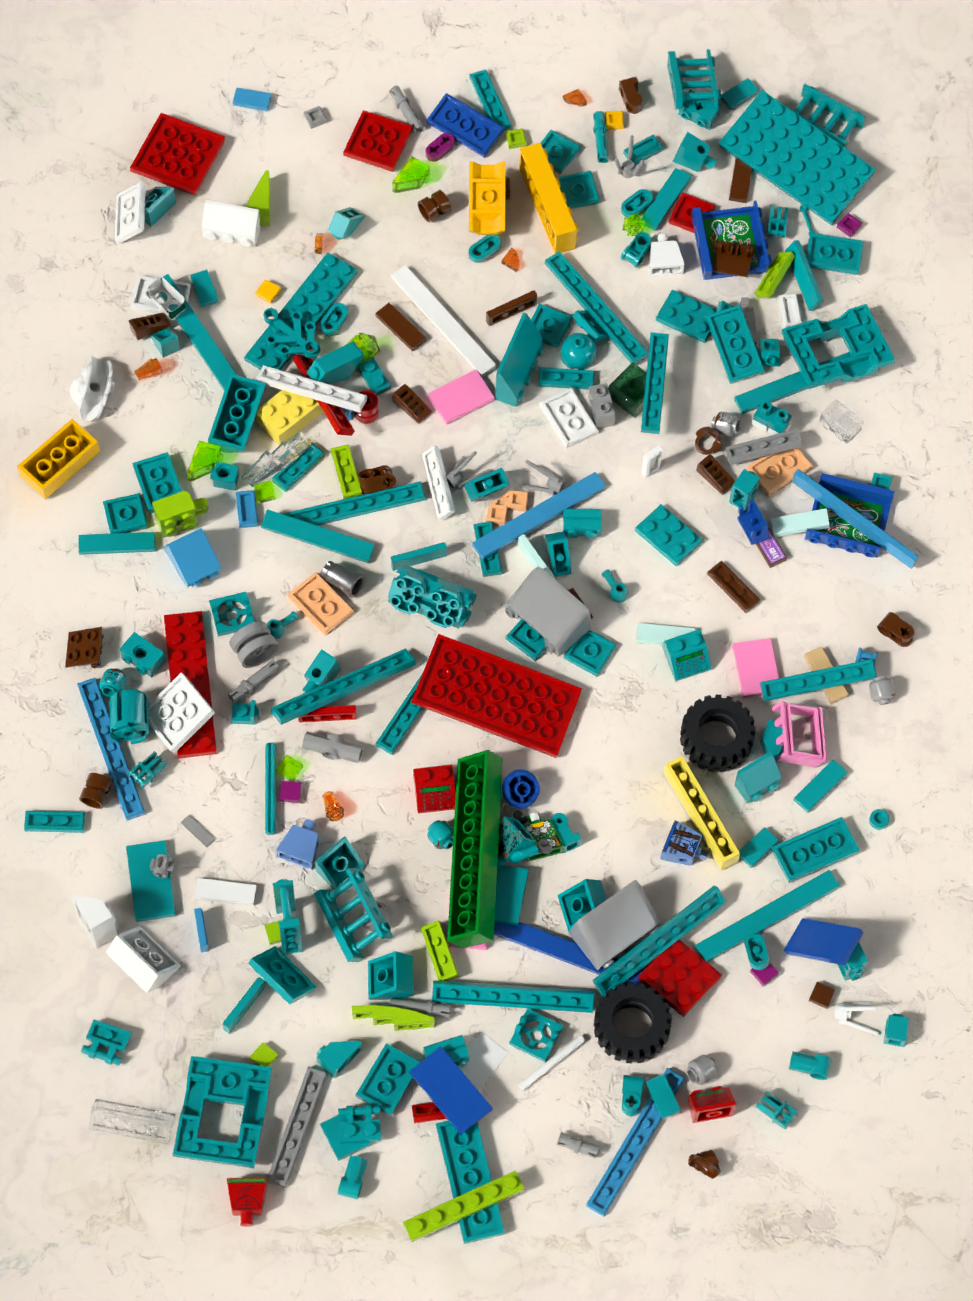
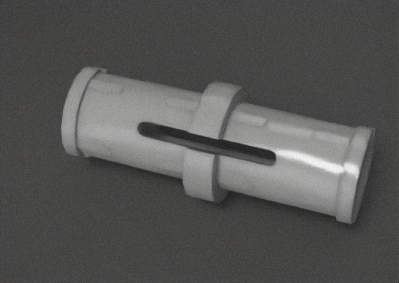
M562 1132L557 1142V1145L569 1148L576 1154L579 1152L595 1159L600 1148L598 1145L584 1141L581 1137L575 1138Z

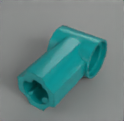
M793 1051L789 1070L810 1074L812 1078L818 1080H827L831 1058L820 1054L811 1056Z
M350 1156L344 1177L342 1176L339 1184L338 1195L358 1200L367 1160L359 1156Z

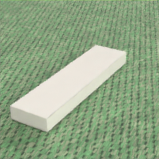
M434 445L424 452L422 456L438 519L444 520L453 514L455 509L439 446Z

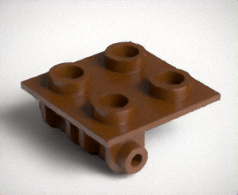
M724 240L717 241V251L712 272L748 277L754 247L750 246V244L739 245V242L734 244L733 241L732 244Z
M102 627L69 632L66 668L91 664L92 668H98L101 665L100 655L102 654V639L104 638Z

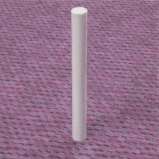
M579 1035L519 1083V1088L522 1091L528 1088L584 1043V1038Z

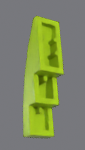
M379 1005L352 1006L353 1019L373 1018V1025L394 1024V1031L435 1028L434 1017L416 1011Z

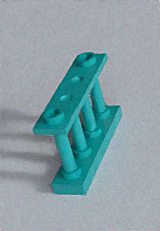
M706 49V58L683 60L676 58L675 51H668L667 66L675 110L682 109L683 102H686V100L713 99L714 108L718 107V100H721V89L717 88L714 72L715 59L714 56H711L710 49ZM686 66H706L707 69L682 71L679 68ZM708 76L709 80L706 81L684 82L683 80H681L682 78ZM710 88L711 91L686 93L684 89Z
M806 84L803 85L801 93L803 98L793 112L799 115L809 101L818 105L809 119L802 118L846 148V137L854 126L862 129L865 116L817 91L814 87ZM824 109L833 113L824 128L816 125L815 122ZM842 118L849 123L841 134L837 136L831 133L830 130L838 119Z
M348 868L346 869L349 876L348 880L332 892L319 889L314 895L347 961L360 962L364 959L362 949L378 937L381 939H392L394 936L389 923L385 921L365 881L363 872L359 869ZM354 886L358 896L339 908L336 898ZM360 903H363L367 912L348 926L344 919L345 914ZM371 919L375 930L359 942H356L353 932Z
M280 879L273 883L276 913H283V920L279 921L282 952L284 955L303 952L299 918L292 917V911H296L293 880Z

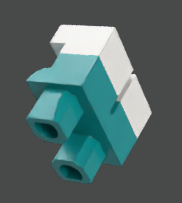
M765 400L761 402L756 410L751 425L765 432L768 429L767 433L775 435L789 430L792 415L788 411L773 406L771 402Z

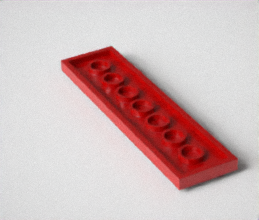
M202 611L164 615L170 683L180 673H183L212 708ZM213 716L177 750L178 759L217 754Z

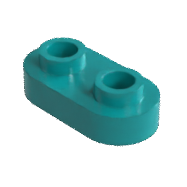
M640 189L623 201L621 205L622 215L627 218L636 217L651 205L652 193L646 189Z
M486 235L469 248L470 260L480 263L496 253L501 246L500 238L497 235Z
M336 303L331 306L320 322V330L324 335L333 336L338 332L348 318L347 306L342 303Z
M751 934L744 941L750 966L755 970L765 969L769 965L770 960L764 938L760 934Z

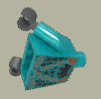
M520 810L514 812L513 818L505 816L499 824L497 865H504L506 861L517 864L524 859L539 854V851H542L544 854H549L552 851V847L547 839H541L539 845L536 846L537 841L523 826L528 821V818Z

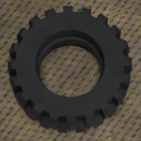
M716 694L715 698H711V695L704 697V701L698 699L695 701L694 706L691 705L687 709V713L683 717L680 731V743L683 746V752L685 755H690L689 760L692 763L697 762L699 768L707 767L710 772H714L715 769H719V772H725L728 767L730 770L735 769L737 763L741 765L745 761L753 747L756 733L754 718L749 716L750 711L747 707L742 708L743 703L739 700L736 702L732 701L733 697L730 696L721 698L722 695ZM711 721L724 722L734 730L736 738L733 742L724 746L712 745L703 739L699 732L700 727Z
M627 982V986L623 987L622 984H618L615 990L609 989L606 992V996L601 997L595 1011L594 1034L598 1038L599 1046L605 1048L607 1055L613 1054L615 1055V1060L621 1061L622 1058L626 1059V1063L632 1064L633 1060H637V1063L644 1062L645 1058L650 1060L655 1057V1053H660L663 1050L664 1044L667 1043L669 1038L672 1014L669 1013L670 1007L668 1003H664V997L661 993L657 995L655 993L656 989L651 986L649 989L645 988L644 983L639 982V986H634L633 982ZM625 1008L642 1010L649 1016L652 1023L649 1033L639 1038H629L622 1035L614 1026L616 1013Z

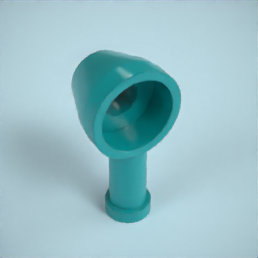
M609 569L605 570L601 575L611 587L609 592L611 600L616 603L626 601L628 598L627 587L623 583H617ZM621 588L623 591L619 592L616 589Z
M292 611L291 614L280 621L271 619L267 623L271 635L275 639L282 637L284 627L297 620L298 616Z

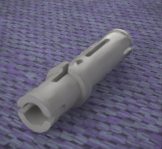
M399 86L392 87L389 93L394 98L396 107L402 111L410 126H413L414 133H420L424 126L410 106L409 99L404 96Z
M272 659L247 680H242L238 687L228 693L230 700L233 703H237L247 693L251 694L255 687L280 669L277 663L274 664L275 660Z
M390 998L389 1005L391 1007L412 1010L428 1016L450 1017L451 1005L435 1004L433 1001L427 1003Z

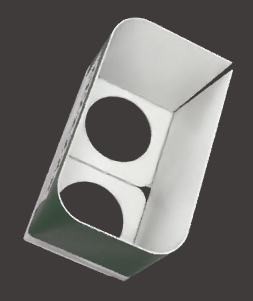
M160 276L148 286L149 299L172 321L186 310L184 297L163 277L161 280ZM159 292H164L167 294L168 299L165 303H160L155 299V295ZM171 304H176L179 306L174 311L167 310L168 306Z

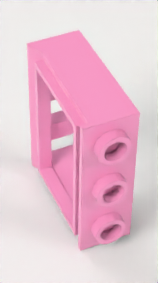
M783 700L773 706L772 711L781 712V717L775 720V727L783 728V734L776 739V744L784 745V753L776 757V761L815 768L826 762L827 752L825 749L822 707L799 705ZM791 714L809 717L812 754L794 751Z

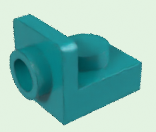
M760 339L761 362L763 366H779V339Z
M251 700V704L233 703L231 723L255 725V718H259V706H256V701Z

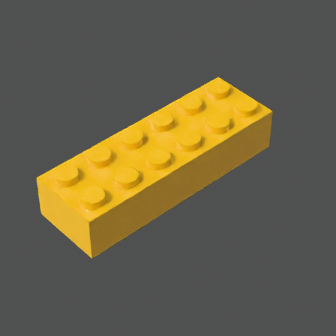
M541 143L520 148L519 169L554 254L558 251L564 253L574 250L578 241L577 232H579L577 222H573L572 210L566 205L564 192L560 191V182L553 174V165L547 160L548 154L546 149L542 148Z

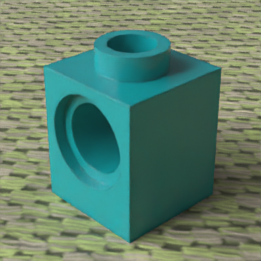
M216 462L215 469L212 468L210 479L213 480V487L236 491L240 475L239 466Z
M901 1014L889 1015L886 1020L883 1044L904 1047L909 1018H905Z

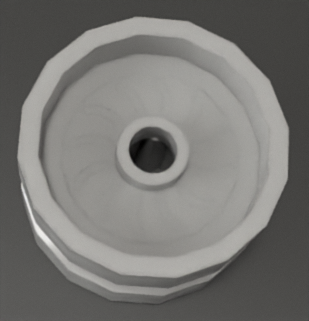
M257 621L244 626L229 641L233 652L238 654V660L244 668H252L266 662L279 649V644L275 637L271 635L267 624L263 621Z

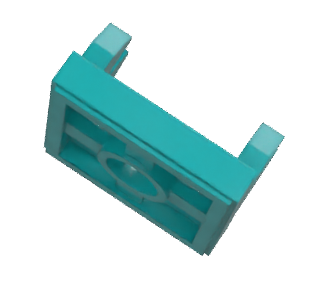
M246 592L209 600L218 636L235 633L244 626L254 623L251 605ZM232 602L241 603L245 609L238 610L234 608ZM226 603L227 610L225 613L218 615L219 608ZM229 611H236L238 616L235 619H229L227 613ZM246 615L245 620L238 625L237 621L240 616ZM227 620L231 622L232 626L224 625L220 621Z
M527 1008L525 1014L521 1016L519 1023L516 1025L509 1045L546 1062L563 1029V1025ZM531 1021H540L537 1028L529 1029L525 1027ZM545 1025L551 1030L550 1039L544 1036L543 1029ZM539 1031L542 1034L541 1040L533 1041L530 1037L531 1033ZM521 1032L528 1035L530 1042L527 1046L522 1041ZM541 1042L547 1045L542 1049H533L535 1044H540Z

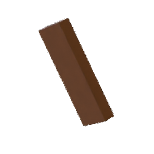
M737 157L735 158L729 201L746 203L752 168Z
M533 290L487 311L486 322L488 326L537 304V293Z
M390 303L375 313L376 317L411 351H414L426 341V337Z
M722 561L707 572V575L745 613L760 602V599Z

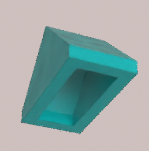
M165 328L150 335L163 358L179 351L178 337L170 329Z

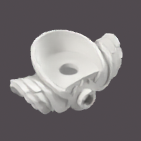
M90 356L87 366H83L81 375L70 386L71 397L79 405V416L84 422H93L99 418L105 407L108 393L113 391L115 384L111 378L113 364L108 360H101ZM90 384H98L100 390L98 392L91 391Z

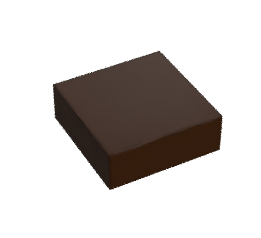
M816 982L809 1001L827 1009L835 989Z

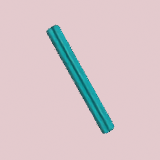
M266 743L265 833L267 835L276 834L275 743Z

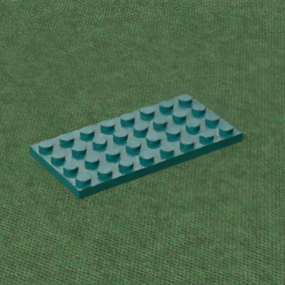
M763 90L760 91L718 143V146L743 161L756 173L800 204L805 205L807 209L831 226L875 173L874 167Z

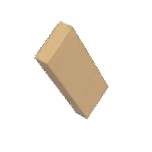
M822 647L804 654V658L812 671L833 667ZM843 685L822 689L830 704L848 697V693Z

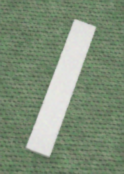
M264 365L256 377V381L266 383L267 386L359 413L367 401V395Z

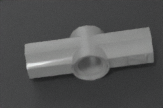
M309 731L306 732L302 744L303 749L321 753L328 759L337 760L340 758L354 763H359L363 746L346 742L339 736H323Z

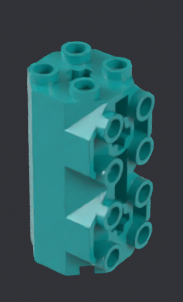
M405 564L398 568L396 573L400 575L397 578L394 577L388 594V598H390L388 602L396 610L409 615L414 613L424 615L431 623L443 628L451 626L458 629L460 627L463 628L465 622L469 621L472 613L469 609L477 597L473 590Z

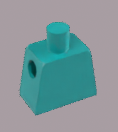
M687 132L672 162L699 172L702 165L713 169L717 160L708 155L711 149L708 144Z
M321 649L304 675L307 683L302 691L306 693L333 681L342 670L337 659Z

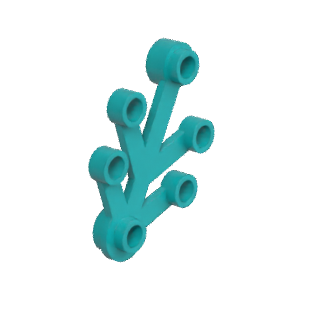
M267 308L264 311V321L268 324H274L286 334L281 336L268 335L266 343L269 347H274L277 343H297L300 345L297 347L281 346L279 349L281 357L287 358L291 354H303L307 358H315L320 354V346L314 341V333L316 331L314 322L310 321L305 324L307 341L301 337L303 317L300 311H294L291 315L294 330L278 318L276 309Z

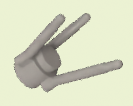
M633 135L630 136L628 159L622 165H620L617 158L615 159L618 174H621L624 178L637 176L639 169L644 163V160H641L635 168L634 162L631 161L634 142Z
M476 451L467 459L463 456L452 470L446 474L448 484L452 488L457 486L460 489L468 481L491 472V469H488L462 481L464 475L461 470L477 454Z
M529 460L525 461L526 464L549 477L546 486L549 488L524 484L521 485L522 488L547 492L551 495L554 492L559 493L565 482L564 479L554 475L540 465H536Z

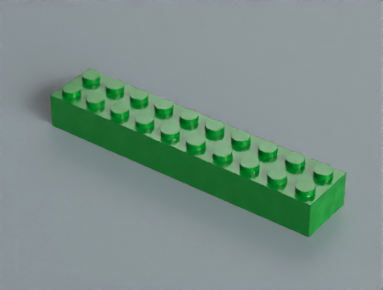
M490 750L458 758L447 941L462 949L494 941L503 758Z

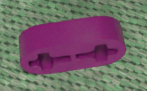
M443 133L426 147V158L429 161L436 162L451 151L454 147L453 135Z

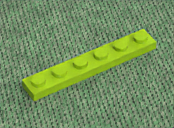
M515 1170L404 1221V1228L412 1243L523 1192L524 1186Z

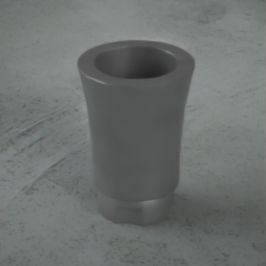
M328 561L321 571L322 578L343 591L350 598H354L359 593L365 580L364 575L351 571L332 561Z

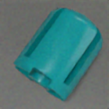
M123 689L113 693L110 698L111 739L119 743V740L131 741V744L145 741L147 734H149L147 696L137 689Z

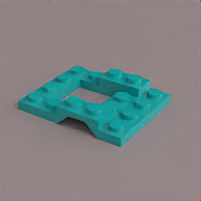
M867 304L848 309L837 319L827 322L814 319L783 328L781 331L809 389L838 380L845 383L877 373L878 368L895 363V358ZM841 336L851 356L819 365L808 341L817 338L825 341Z
M191 1056L185 1099L180 1113L173 1157L255 1169L269 1095L272 1067ZM205 1100L244 1106L238 1143L198 1138Z

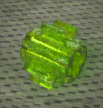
M631 214L629 218H624L623 230H627V236L636 237L639 232H644L645 221H641L640 215Z

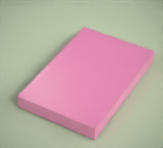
M476 369L428 393L429 399L446 425L494 401L495 398Z
M771 638L733 643L732 647L742 697L761 696L760 682L779 678Z

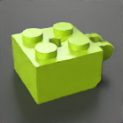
M186 491L152 502L155 520L163 538L167 536L172 537L178 532L191 530L198 526L197 517L207 513L209 510L208 501L205 498L192 500L190 493Z

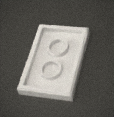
M139 182L116 196L115 242L119 244L144 231L146 184L143 182Z
M138 275L130 304L131 309L163 313L148 297V286L158 278ZM174 281L188 302L192 284ZM157 293L155 299L160 303H165Z
M573 388L540 402L539 406L566 449L599 433V430Z

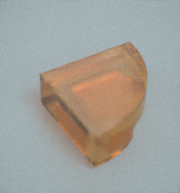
M579 89L563 95V100L568 104L571 103L579 107L587 105V101Z
M317 233L315 236V254H322L324 233Z
M511 247L502 259L501 264L515 272L519 269V257L517 252Z

